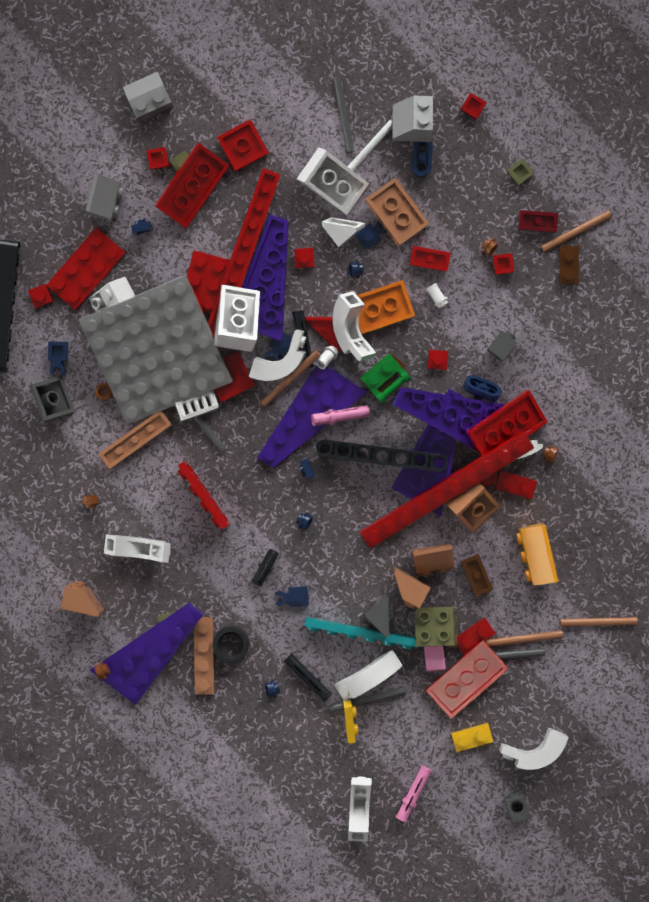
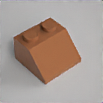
M480 483L475 484L445 503L472 533L500 508L498 503Z
M449 543L412 550L416 574L420 573V576L431 575V571L439 570V573L451 571L450 568L454 567L453 549Z
M394 567L393 572L404 604L412 609L415 606L420 608L430 590V586Z
M74 581L65 586L60 609L96 617L104 613L102 605L91 588L85 586V582Z

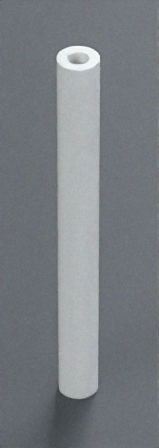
M392 120L386 123L347 166L354 171L390 132ZM344 172L340 178L344 180L348 173Z

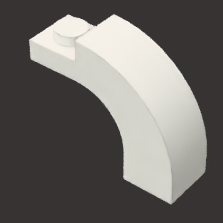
M352 291L338 296L333 310V328L345 354L352 353L359 362L374 358L376 352L360 332L359 315L365 304Z
M298 329L294 331L289 351L283 359L269 361L259 357L254 358L249 377L263 381L281 379L293 372L301 364L306 352L299 350L300 347L303 348L306 337L303 336L304 331Z
M106 534L104 554L168 563L171 543L155 539Z
M391 650L382 654L355 674L337 682L334 686L343 700L355 698L383 682L403 665L395 652Z
M548 728L543 742L533 750L523 751L502 743L499 751L503 754L502 757L513 761L515 758V766L517 768L526 770L539 769L551 764L560 756L569 737L564 733Z
M362 776L352 777L348 841L367 842L371 778Z

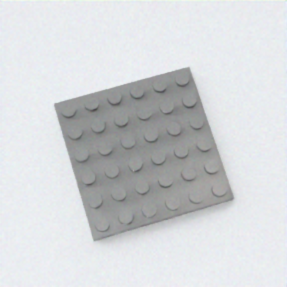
M186 275L79 319L127 425L172 407L178 401H187L233 382L218 346H214V336Z

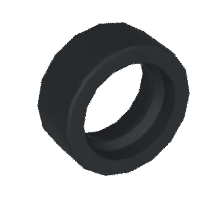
M236 626L222 628L213 639L212 647L214 654L225 663L239 662L246 656L249 650L247 634ZM229 633L238 635L242 640L241 651L233 656L224 654L220 648V640Z

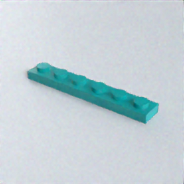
M310 617L305 619L304 626H307L310 631L319 632V629L327 630V634L338 635V633L346 634L345 637L357 639V636L365 637L364 641L375 643L376 640H381L383 644L394 646L397 643L402 644V648L413 650V647H417L416 637L390 632L389 636H385L379 630Z

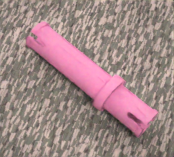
M367 405L335 411L331 409L324 413L312 414L311 421L313 426L323 424L334 425L336 422L368 418L370 411Z
M421 765L407 796L402 799L403 803L398 814L395 816L397 819L405 823L407 822L413 807L416 808V801L432 773L431 769Z

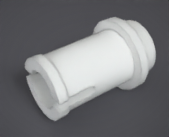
M437 283L427 288L426 291L435 302V307L437 306L440 309L448 304V298L444 297Z
M334 346L325 347L323 354L315 361L316 365L320 369H325L332 360L337 358L338 350Z

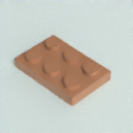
M396 178L364 200L398 247L429 225V222Z

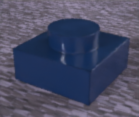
M146 219L135 221V225H131L134 235L153 231L150 221L146 222Z
M308 458L300 461L302 465L299 466L303 477L307 475L309 479L315 476Z

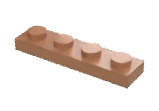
M163 411L156 412L98 455L110 470L172 426Z
M201 617L194 627L195 695L214 694L213 617Z

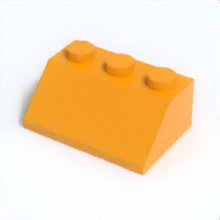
M539 523L518 528L519 533H516L518 544H522L523 552H520L522 562L527 565L528 570L525 571L527 582H531L533 586L559 582L546 526Z

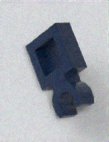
M379 220L375 227L369 223L355 235L365 250L381 240L378 234L387 233L385 229L380 228L381 223Z
M283 332V342L272 339L269 346L273 350L267 352L264 359L267 360L270 355H273L275 361H278L279 354L285 356L289 351L292 338Z
M48 341V361H53V365L50 367L52 375H55V368L60 367L61 375H65L66 369L63 361H68L69 342Z
M307 586L288 587L289 593L283 591L275 592V595L283 596L281 602H276L278 606L284 605L286 602H290V607L309 605Z

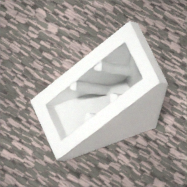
M330 217L322 222V226L337 246L340 247L365 227V223Z

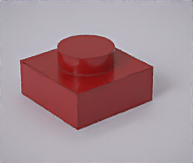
M470 92L460 111L477 120L487 102Z
M166 147L146 150L151 171L170 167Z
M313 248L294 249L295 269L315 267Z
M512 253L493 255L495 275L514 273Z
M46 284L28 290L35 309L53 302Z
M429 349L427 369L447 370L448 351Z

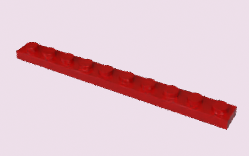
M262 169L221 286L227 285L241 288L281 176L280 174ZM221 287L208 321L214 338Z
M525 431L520 432L360 530V534L370 548L374 547L533 450L532 442Z

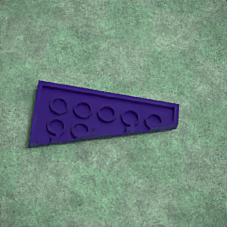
M270 214L242 288L260 291L257 333L283 342L289 221Z
M316 365L257 458L274 468L327 425L313 426L311 421L312 414L324 413L331 409L333 411L347 409L366 394L367 391L328 366L325 369H320Z
M400 388L392 404L474 450L476 448L466 431L504 406V404L408 388Z
M448 389V391L445 394L450 396L463 397L462 395L456 393L451 389ZM427 425L413 451L444 455L449 463L447 470L437 473L402 468L391 488L413 499L449 477L457 440ZM418 456L415 460L417 466H423L426 462L424 456ZM441 458L436 459L434 462V466L437 469H441L445 465V461ZM443 504L432 512L442 516Z
M188 602L102 661L103 664L107 663L110 669L108 679L102 680L136 705L204 614ZM93 667L90 671L96 675L95 667Z

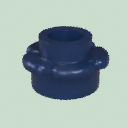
M358 260L349 263V275L351 278L359 279L360 275H363L362 263L359 264Z
M308 512L301 513L297 518L296 524H298V529L307 530L310 527L313 517L308 515Z
M274 680L265 683L267 697L276 699V694H280L278 683H275Z

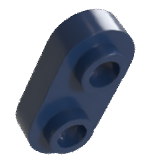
M415 141L412 172L418 177L427 176L431 170L432 142ZM421 145H424L426 147V151H420L419 147ZM418 165H424L425 169L423 171L418 170Z
M475 375L467 376L463 384L464 389L468 393L487 401H497L502 393L501 388L497 384Z

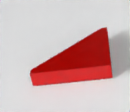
M305 317V320L330 346H334L338 353H340V345L333 328V317Z

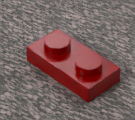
M413 246L409 265L447 272L451 252Z
M500 470L495 489L532 499L537 481Z
M484 617L457 635V645L465 655L482 639L485 641L496 633Z

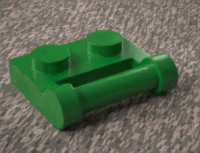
M388 353L360 379L375 397L384 404L387 401L386 398L405 382L408 383L411 377ZM398 372L400 377L380 393L377 388Z

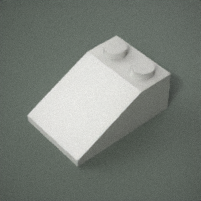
M322 148L316 150L297 178V180L346 215L369 185L368 182ZM344 172H347L348 175L345 177L344 180H342L340 176Z
M227 285L221 286L214 346L249 352L253 351L257 341L260 291Z

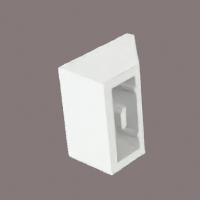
M122 277L107 283L88 299L95 312L131 298L135 294L126 277Z

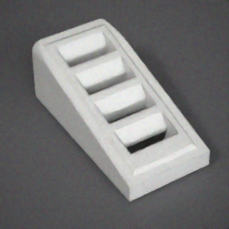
M213 390L187 401L175 403L181 421L217 411L219 408ZM206 398H209L211 404L210 407H208ZM198 400H201L204 409L200 408ZM191 402L194 403L196 409L195 412H193V409L190 404ZM185 404L189 412V414L187 415L185 414L183 405Z

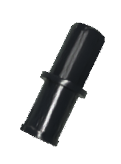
M273 549L268 550L262 563L258 564L259 568L251 580L253 583H258V586L262 587L268 573L272 572L271 568L279 555L277 551Z

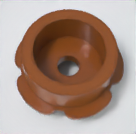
M494 238L491 240L486 239L481 246L483 249L482 254L491 256L495 252L498 243L495 242Z
M108 383L97 385L95 395L98 399L108 401L109 398L113 397Z
M554 445L545 449L543 458H546V463H554L559 449L553 447Z
M84 495L83 501H81L85 508H96V504L100 503L98 495Z
M99 662L98 665L94 666L96 675L99 680H107L108 675H110V669L107 663Z

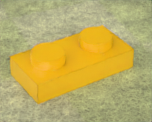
M343 700L348 744L356 743L355 736L359 735L358 725L354 724L353 718L357 717L356 706H352L351 700Z
M488 723L451 733L456 752L493 742Z

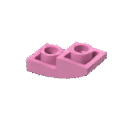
M424 647L427 672L446 670L444 647Z

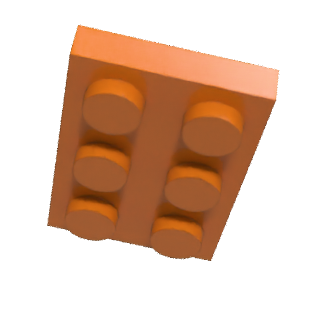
M403 280L357 295L365 304L360 312L358 321L361 334L415 317Z

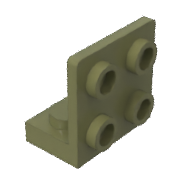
M454 607L416 608V646H448L449 648H457L456 609Z

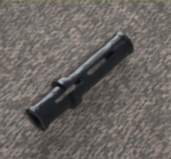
M304 310L292 312L295 325L294 331L297 329L304 331L303 336L306 337L303 348H299V350L306 352L304 361L311 355V347L307 332L309 327H306Z
M292 653L283 661L309 686L308 689L310 691L313 690L323 702L333 694L321 683V679L316 678Z

